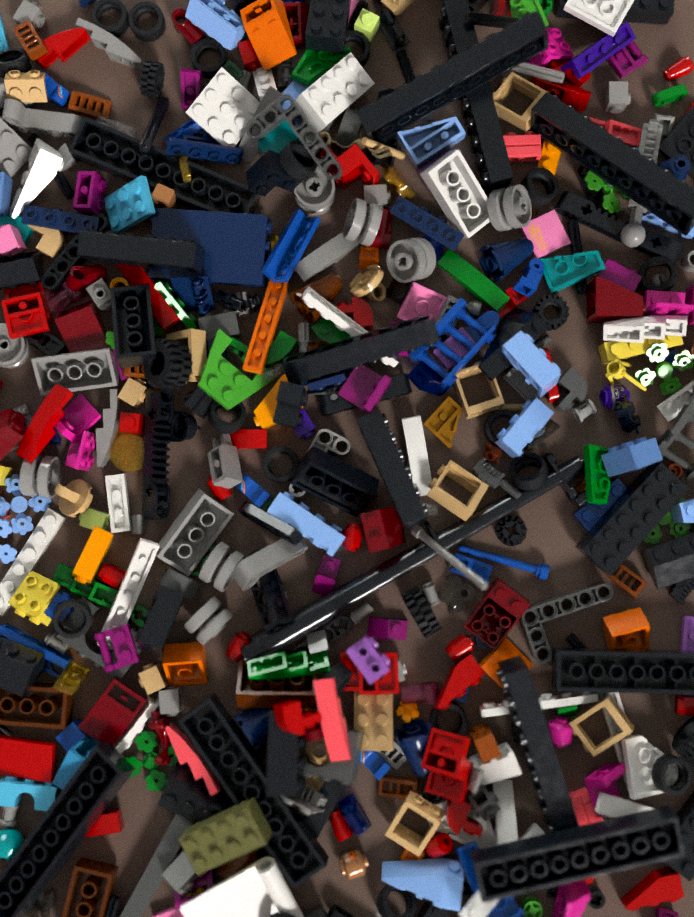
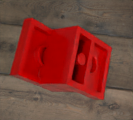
M354 144L339 157L334 154L343 168L341 178L334 180L337 187L341 186L345 190L360 177H362L361 181L364 185L379 184L380 173L357 144ZM320 149L319 158L323 159L326 156V150ZM332 165L329 168V172L332 176L336 175L338 168L336 165Z
M41 281L34 285L26 284L14 289H4L6 300H1L10 339L50 331L48 320L51 319L45 289Z
M340 651V662L353 672L352 678L342 691H359V695L399 694L397 652H384L391 661V664H389L391 669L370 685L347 652Z
M431 728L421 768L430 771L425 792L463 804L474 763L465 759L471 739Z

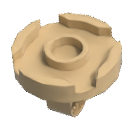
M373 264L366 267L368 271L364 274L358 273L352 280L349 287L351 288L350 292L355 297L366 295L374 302L385 299L386 289L381 283L384 272L379 265ZM375 288L379 290L378 298L374 295Z
M81 479L73 480L65 487L57 484L53 492L60 496L58 504L60 511L64 515L73 518L77 517L78 513L83 514L93 499V495L90 494L92 486Z

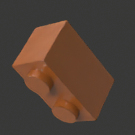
M478 724L472 728L473 730L469 731L483 763L502 756L493 733L487 724Z

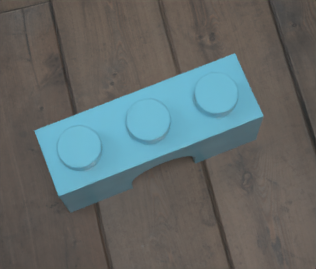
M4 776L0 779V806L15 807L21 802L22 793H29L35 801L34 810L48 811L61 793V789L53 782L48 783Z

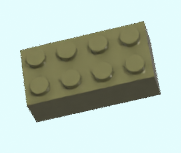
M252 797L186 828L178 839L196 874L199 875L266 845L273 832L255 797Z

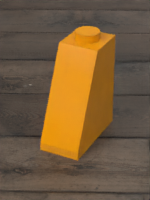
M286 374L281 376L254 410L256 416L253 419L258 428L268 429L275 425L273 418L277 406L276 397L280 382H288Z
M97 526L94 527L73 570V576L76 581L82 584L86 582L91 584L112 544V533Z

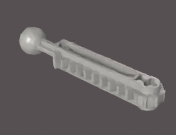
M650 119L649 123H643L638 151L644 157L650 158L657 163L663 125L658 124L659 120ZM629 198L627 211H631L629 224L621 230L620 238L625 246L632 248L639 246L646 237L641 221L643 213H647V209Z

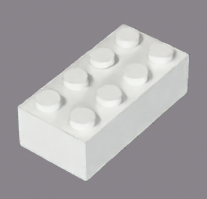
M350 52L303 91L295 101L319 133L375 83Z
M459 149L447 152L420 173L453 228L464 234L463 238H470L490 222L488 197Z

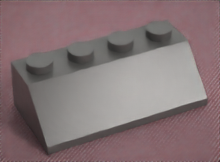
M110 348L31 359L41 396L48 395L56 383L74 392L117 386L121 379L115 357Z
M198 488L159 541L160 547L156 556L189 576L234 513L214 497Z

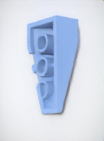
M434 858L382 862V882L402 891L408 890L415 893L416 897L421 900L422 898L434 902L433 905L436 907L460 911L464 871L459 860Z

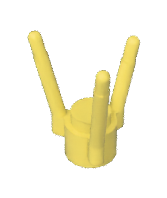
M616 358L607 365L605 376L610 384H615L613 378L621 379L625 377L643 391L647 390L646 387L626 373L625 367H632V364Z

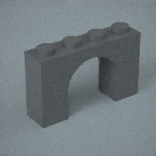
M82 597L81 601L85 602L91 609L92 625L103 606L88 600L87 597ZM75 608L63 627L69 630L81 627L85 619L83 612ZM137 627L131 629L134 641H136V635L139 630ZM90 628L84 635L74 639L57 635V638L61 640V644L77 650L76 653L83 658L88 657L96 667L104 668L105 663L101 650L91 641ZM137 649L138 654L140 655L142 651ZM115 651L110 652L112 662H118ZM134 664L110 671L108 674L113 678L123 679Z
M347 728L351 754L350 760L320 765L309 758L304 747L306 766L303 768V776L312 777V775H316L323 781L335 779L342 785H350V783L356 781L364 731Z

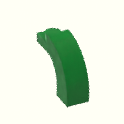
M280 331L275 341L271 344L265 367H273L282 363L285 357L293 353L298 345V341L285 332ZM232 337V341L229 344L232 347L231 351L239 356L244 354L241 358V361L244 363L249 347Z

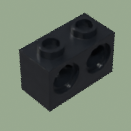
M49 331L25 336L28 342L45 356L70 353L68 347Z

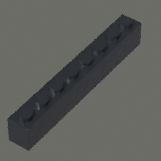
M430 313L285 357L282 366L288 382L301 385L313 378L318 380L327 374H338L347 368L355 369L367 362L376 363L381 358H392L404 351L413 352L418 347L424 345L426 347L433 346L440 341L433 314Z

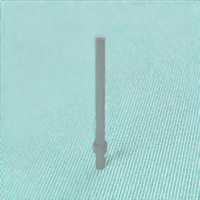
M417 525L409 529L414 537L424 541L482 590L487 588L488 583L427 535L422 527Z

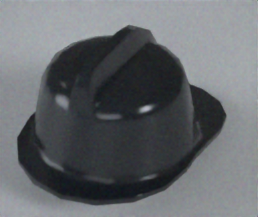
M173 411V418L169 423L171 428L168 429L171 435L167 439L171 442L190 440L201 427L197 425L194 416L184 411Z

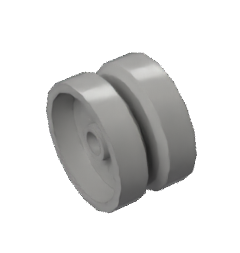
M318 166L307 179L294 189L298 207L306 214L315 216L326 213L334 205L336 198L335 182L327 178Z
M518 184L492 190L489 194V219L497 231L502 232L512 228H522L530 223L532 205L528 191L523 185Z
M356 197L352 201L345 219L343 239L353 242L358 238L359 244L367 247L371 246L380 227L383 213L382 206L371 203L367 207L365 200Z
M421 237L395 241L387 252V267L391 276L402 283L427 278L432 274L436 266L435 250L429 241Z
M0 323V367L8 369L20 367L29 358L31 345L25 337L10 339L6 323Z
M38 455L32 463L24 459L19 477L21 493L25 496H37L39 494L43 498H54L56 493L53 491L57 484H60L61 463L59 458L55 456H45L42 458L41 455Z
M220 542L214 548L199 574V578L206 583L214 580V588L220 592H224L234 579L232 573L240 561L245 559V555L238 551L230 554L231 547L224 542Z
M216 596L212 597L184 625L190 633H194L200 627L203 628L196 636V640L202 646L211 638H214L234 616L227 608L217 615L215 614L222 604Z

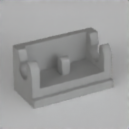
M513 367L503 377L525 401L537 397L535 394L538 391L531 383L528 385L524 381L526 377L520 370H516Z

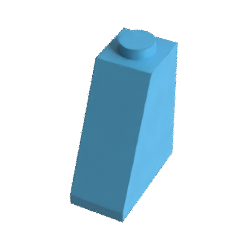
M87 735L69 749L53 783L63 790L93 748L101 743Z

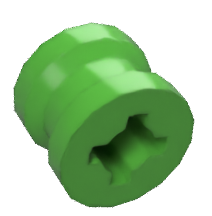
M526 895L522 898L520 904L525 917L542 916L543 908L536 896Z

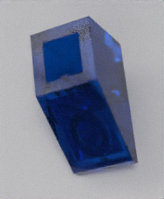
M423 361L417 364L407 375L419 390L442 396L452 387L447 385L443 389L441 382L444 379Z

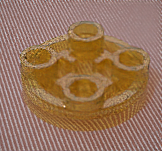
M392 166L385 170L383 177L387 182L398 187L396 191L400 196L408 199L416 194L413 187Z
M123 434L116 438L110 449V457L113 464L118 469L126 472H134L143 468L144 439L135 434Z

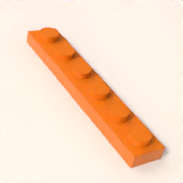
M292 275L288 282L273 283L269 280L242 367L243 371L263 374Z

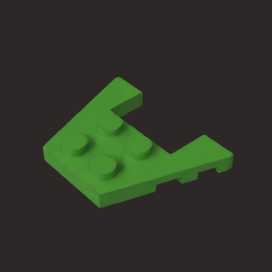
M218 329L215 332V337L197 386L226 410H230L273 381L276 376L266 367H264L262 375L256 374L252 380L245 376L221 356L232 339L221 329Z

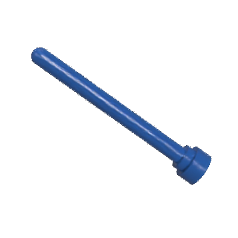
M461 544L458 546V551L532 572L539 579L546 580L549 574L550 565L541 563V565L537 564L536 566Z

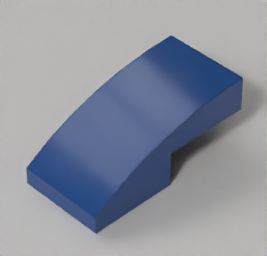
M455 553V557L489 583L494 566ZM455 567L449 570L453 573L466 577Z

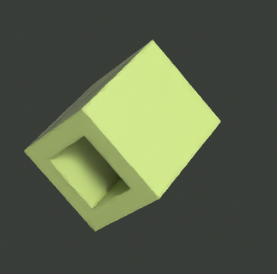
M363 8L354 24V30L363 33L368 38L370 44L379 29L380 16Z
M88 507L83 514L80 513L79 526L91 530L97 526L106 531L110 521L109 513Z

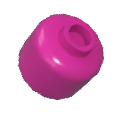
M557 716L548 722V729L554 747L565 748L566 745L572 742L573 728L567 721V718Z

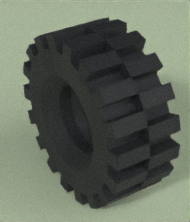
M418 586L401 595L425 639L442 630L439 621Z

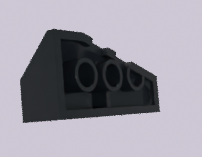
M515 308L501 321L495 333L496 336L485 352L478 368L492 381L511 364L502 352V347L507 341L522 331L524 334L530 335L535 342L550 327L536 313Z

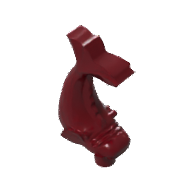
M159 711L151 712L152 720L148 724L150 730L155 731L160 747L159 755L153 762L155 764L168 765L171 761L168 754L169 736L165 727L170 726V717H160Z

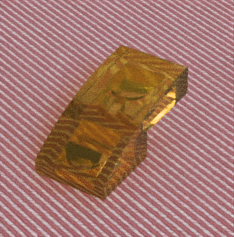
M72 662L58 678L53 688L72 696L79 689L80 683L88 676L90 669Z

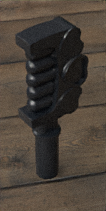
M694 577L673 584L668 594L684 605L686 603L684 600L692 592L691 590H694Z

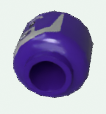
M609 384L600 391L599 400L606 409H613L615 402L625 401L624 395L630 400V392L622 384Z

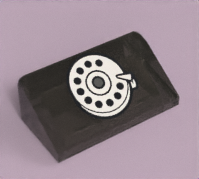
M549 419L543 428L534 435L532 442L528 443L524 449L526 451L533 449L560 429L559 424Z

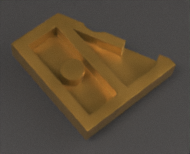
M447 396L422 424L450 449L463 408L450 396Z

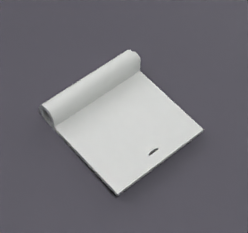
M270 856L258 860L180 906L184 917H270L276 912L288 913L295 917H304L276 861Z

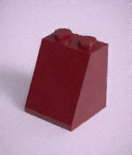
M595 277L587 285L586 323H604L626 318L642 317L645 314L646 304L643 302V296L601 277Z
M93 299L59 312L54 319L70 353L111 348L110 345L105 343L107 329L99 308Z
M12 408L0 412V461L24 437L27 419H25L22 413L14 411Z
M394 506L360 514L369 553L406 543L402 523Z

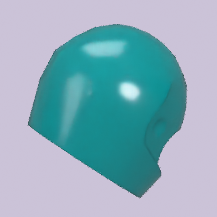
M14 828L0 830V858H6L8 862L11 861L24 843L23 835Z

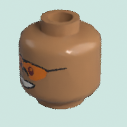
M358 849L343 853L341 860H338L341 874L346 876L348 880L364 876L366 873L365 867L369 866L366 854L362 855Z

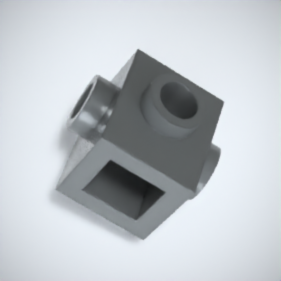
M484 785L479 787L477 793H472L467 797L472 803L471 810L477 818L481 816L484 821L494 818L497 812L501 810L497 804L499 801L492 790L488 792Z

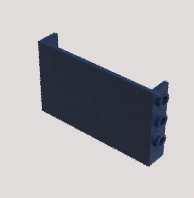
M155 208L156 213L150 216L152 232L149 235L156 236V239L164 240V237L175 238L179 242H183V239L194 240L195 243L200 244V247L205 250L203 273L149 267V278L171 281L170 277L208 275L210 284L265 287L266 276L261 270L267 261L268 252L271 251L269 233H272L273 223L267 215Z

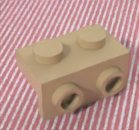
M11 70L6 73L4 83L7 99H15L21 103L48 102L45 72L30 70L20 73L18 70Z

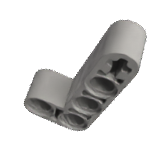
M5 99L2 120L12 130L74 139L83 117L75 114L25 108L21 102L15 99Z
M321 429L317 432L308 449L309 451L312 446H315L327 453L331 451L337 455L345 456L350 451V443L346 438L329 429ZM328 433L330 435L329 442L322 443L320 435ZM345 442L347 444L346 451L339 452L336 449L337 444ZM290 484L289 492L294 497H302L306 494L304 490L302 493L298 492L295 494L294 485Z
M280 539L240 561L235 567L232 576L242 591H245L256 584L261 576L304 553L308 546L303 539H301L298 545H293L284 539Z

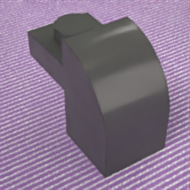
M351 106L347 108L343 116L336 140L342 146H348L360 137L363 127L357 114L361 109L360 107Z
M572 367L557 382V386L566 395L554 408L559 413L564 410L569 411L575 404L573 400L579 404L586 397V382Z
M166 562L162 563L154 578L160 583L159 585L185 594L184 598L190 600L193 599L201 584L192 576L185 575Z

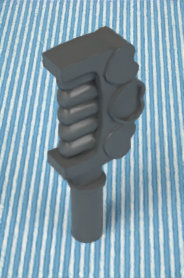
M485 457L473 467L476 476L488 484L489 487L496 489L499 485L515 499L521 496L518 490L510 485L508 481L504 480L506 475L500 473L497 469L495 470V467L488 464Z

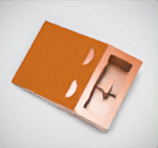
M257 0L240 10L245 31L264 71L297 54L282 0Z

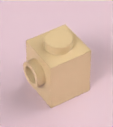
M129 377L117 397L133 407L139 408L140 404L146 401L148 390L145 387L146 382L139 378L133 380Z
M153 662L146 664L142 667L143 670L138 673L139 684L142 688H145L147 695L168 685L167 677L160 662L155 665Z

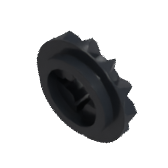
M506 516L496 526L497 538L504 545L516 546L521 544L526 538L527 528L525 522L517 516ZM515 524L514 530L519 534H512L509 537V532L504 527L511 528Z

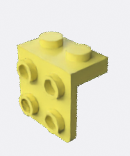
M30 571L8 603L16 609L14 613L22 618L28 616L30 617L28 620L38 626L40 623L48 626L52 619L44 611L59 591L60 585L34 571Z

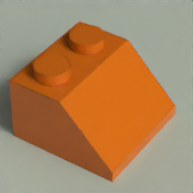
M640 607L603 617V631L608 649H649L650 624Z
M506 637L496 650L492 649L478 663L502 689L504 687L502 682L499 681L496 670H499L497 662L520 655L529 669L533 666Z
M197 641L165 644L162 665L169 687L208 684L207 657L204 645L202 646Z

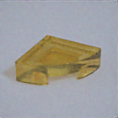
M183 156L180 158L179 164L183 181L191 182L188 157Z

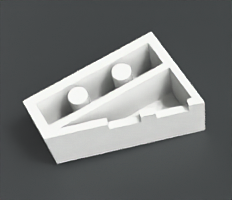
M507 742L497 745L502 756L483 763L478 754L465 758L474 763L473 767L484 771L480 786L522 774L514 752Z

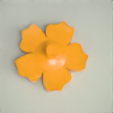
M408 700L399 702L400 706H398L396 714L397 716H402L401 719L405 723H410L411 718L413 720L419 718L420 713L417 711L418 706L416 702L411 701L409 703Z

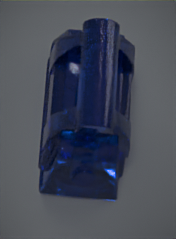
M353 794L338 802L341 815L353 834L360 835L371 826V822Z

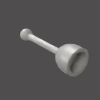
M474 300L467 304L466 308L469 314L478 317L482 302Z

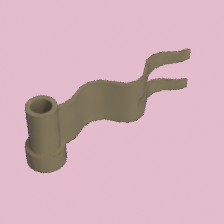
M319 132V135L333 153L336 149L345 152L354 144H357L360 149L368 148L373 156L378 159L393 155L391 152L377 155L382 151L389 150V148L382 147L378 150H373L362 145V139H357L348 146H342L337 141L332 140L328 132Z

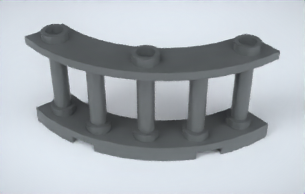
M694 388L690 393L693 398L689 405L684 404L675 417L677 423L671 430L667 428L657 440L662 457H667L687 470L685 477L687 482L694 477V462L691 464L670 451L669 445L673 441H679L694 450V441L683 435L681 431L687 422L694 423Z

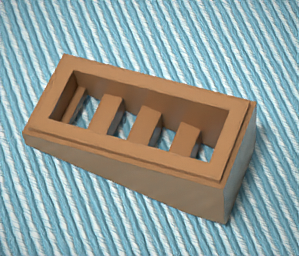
M158 183L151 195L156 208L176 209L175 191Z

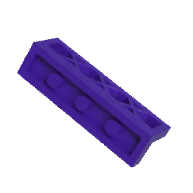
M628 21L619 26L614 37L606 34L561 66L562 72L571 68L578 80L635 40L636 37Z

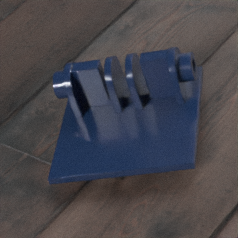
M208 275L170 277L175 298L179 297L185 304L183 307L185 311H198L201 316H205L209 310H215Z

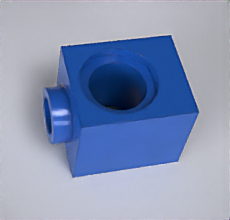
M79 718L74 720L55 737L67 752L88 735L78 728L83 721Z

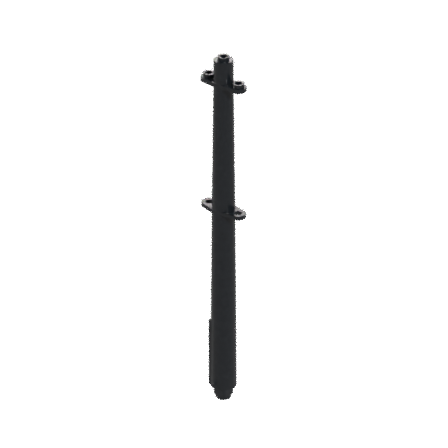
M545 453L543 458L550 471H548L546 482L541 487L527 491L517 488L516 490L521 493L518 499H515L508 493L477 510L466 521L461 519L437 533L434 532L428 521L424 522V525L430 537L448 550L560 485L567 498L572 501L577 496V492L572 485H568V482L585 473L584 460L575 456L556 466L557 460L552 453ZM424 541L417 543L291 613L293 620L290 623L277 624L269 631H264L263 629L252 635V642L240 649L244 659L248 661L259 656L271 655L332 620V616L439 554ZM444 559L449 568L453 569L454 566Z

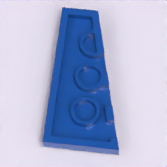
M475 841L455 849L473 895L478 890L470 851L480 849ZM510 896L500 899L486 917H520L525 913L516 904L514 897Z

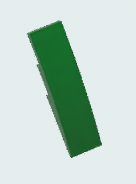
M450 249L437 262L438 267L450 274L454 281L465 287L469 294L498 313L510 299L497 285Z
M59 563L51 580L68 588L69 591L87 597L88 600L111 609L118 592L117 589L97 578H93L91 584L87 582L85 584L79 583L73 576L74 568Z
M306 650L286 655L285 651L247 661L248 677L250 680L293 678L331 670L327 651L308 655Z

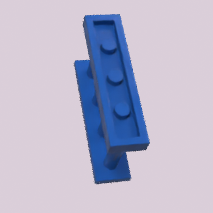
M462 298L436 324L440 340V336L444 332L450 333L470 351L462 359L442 341H438L432 346L433 348H438L457 364L450 373L428 356L427 351L431 346L426 347L424 345L418 347L417 350L409 354V360L414 364L418 360L420 362L423 361L444 379L441 382L443 389L447 385L452 386L457 380L456 375L486 342L489 344L496 336L495 325L487 330L466 313L467 302ZM457 318L462 319L483 337L474 344L453 327V322Z

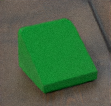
M577 705L554 708L556 717L575 716L578 707Z

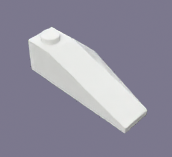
M38 138L28 158L29 170L23 172L21 185L23 187L17 189L10 208V216L13 219L24 210L26 204L28 205L56 176L57 171L60 172L64 165L61 153Z

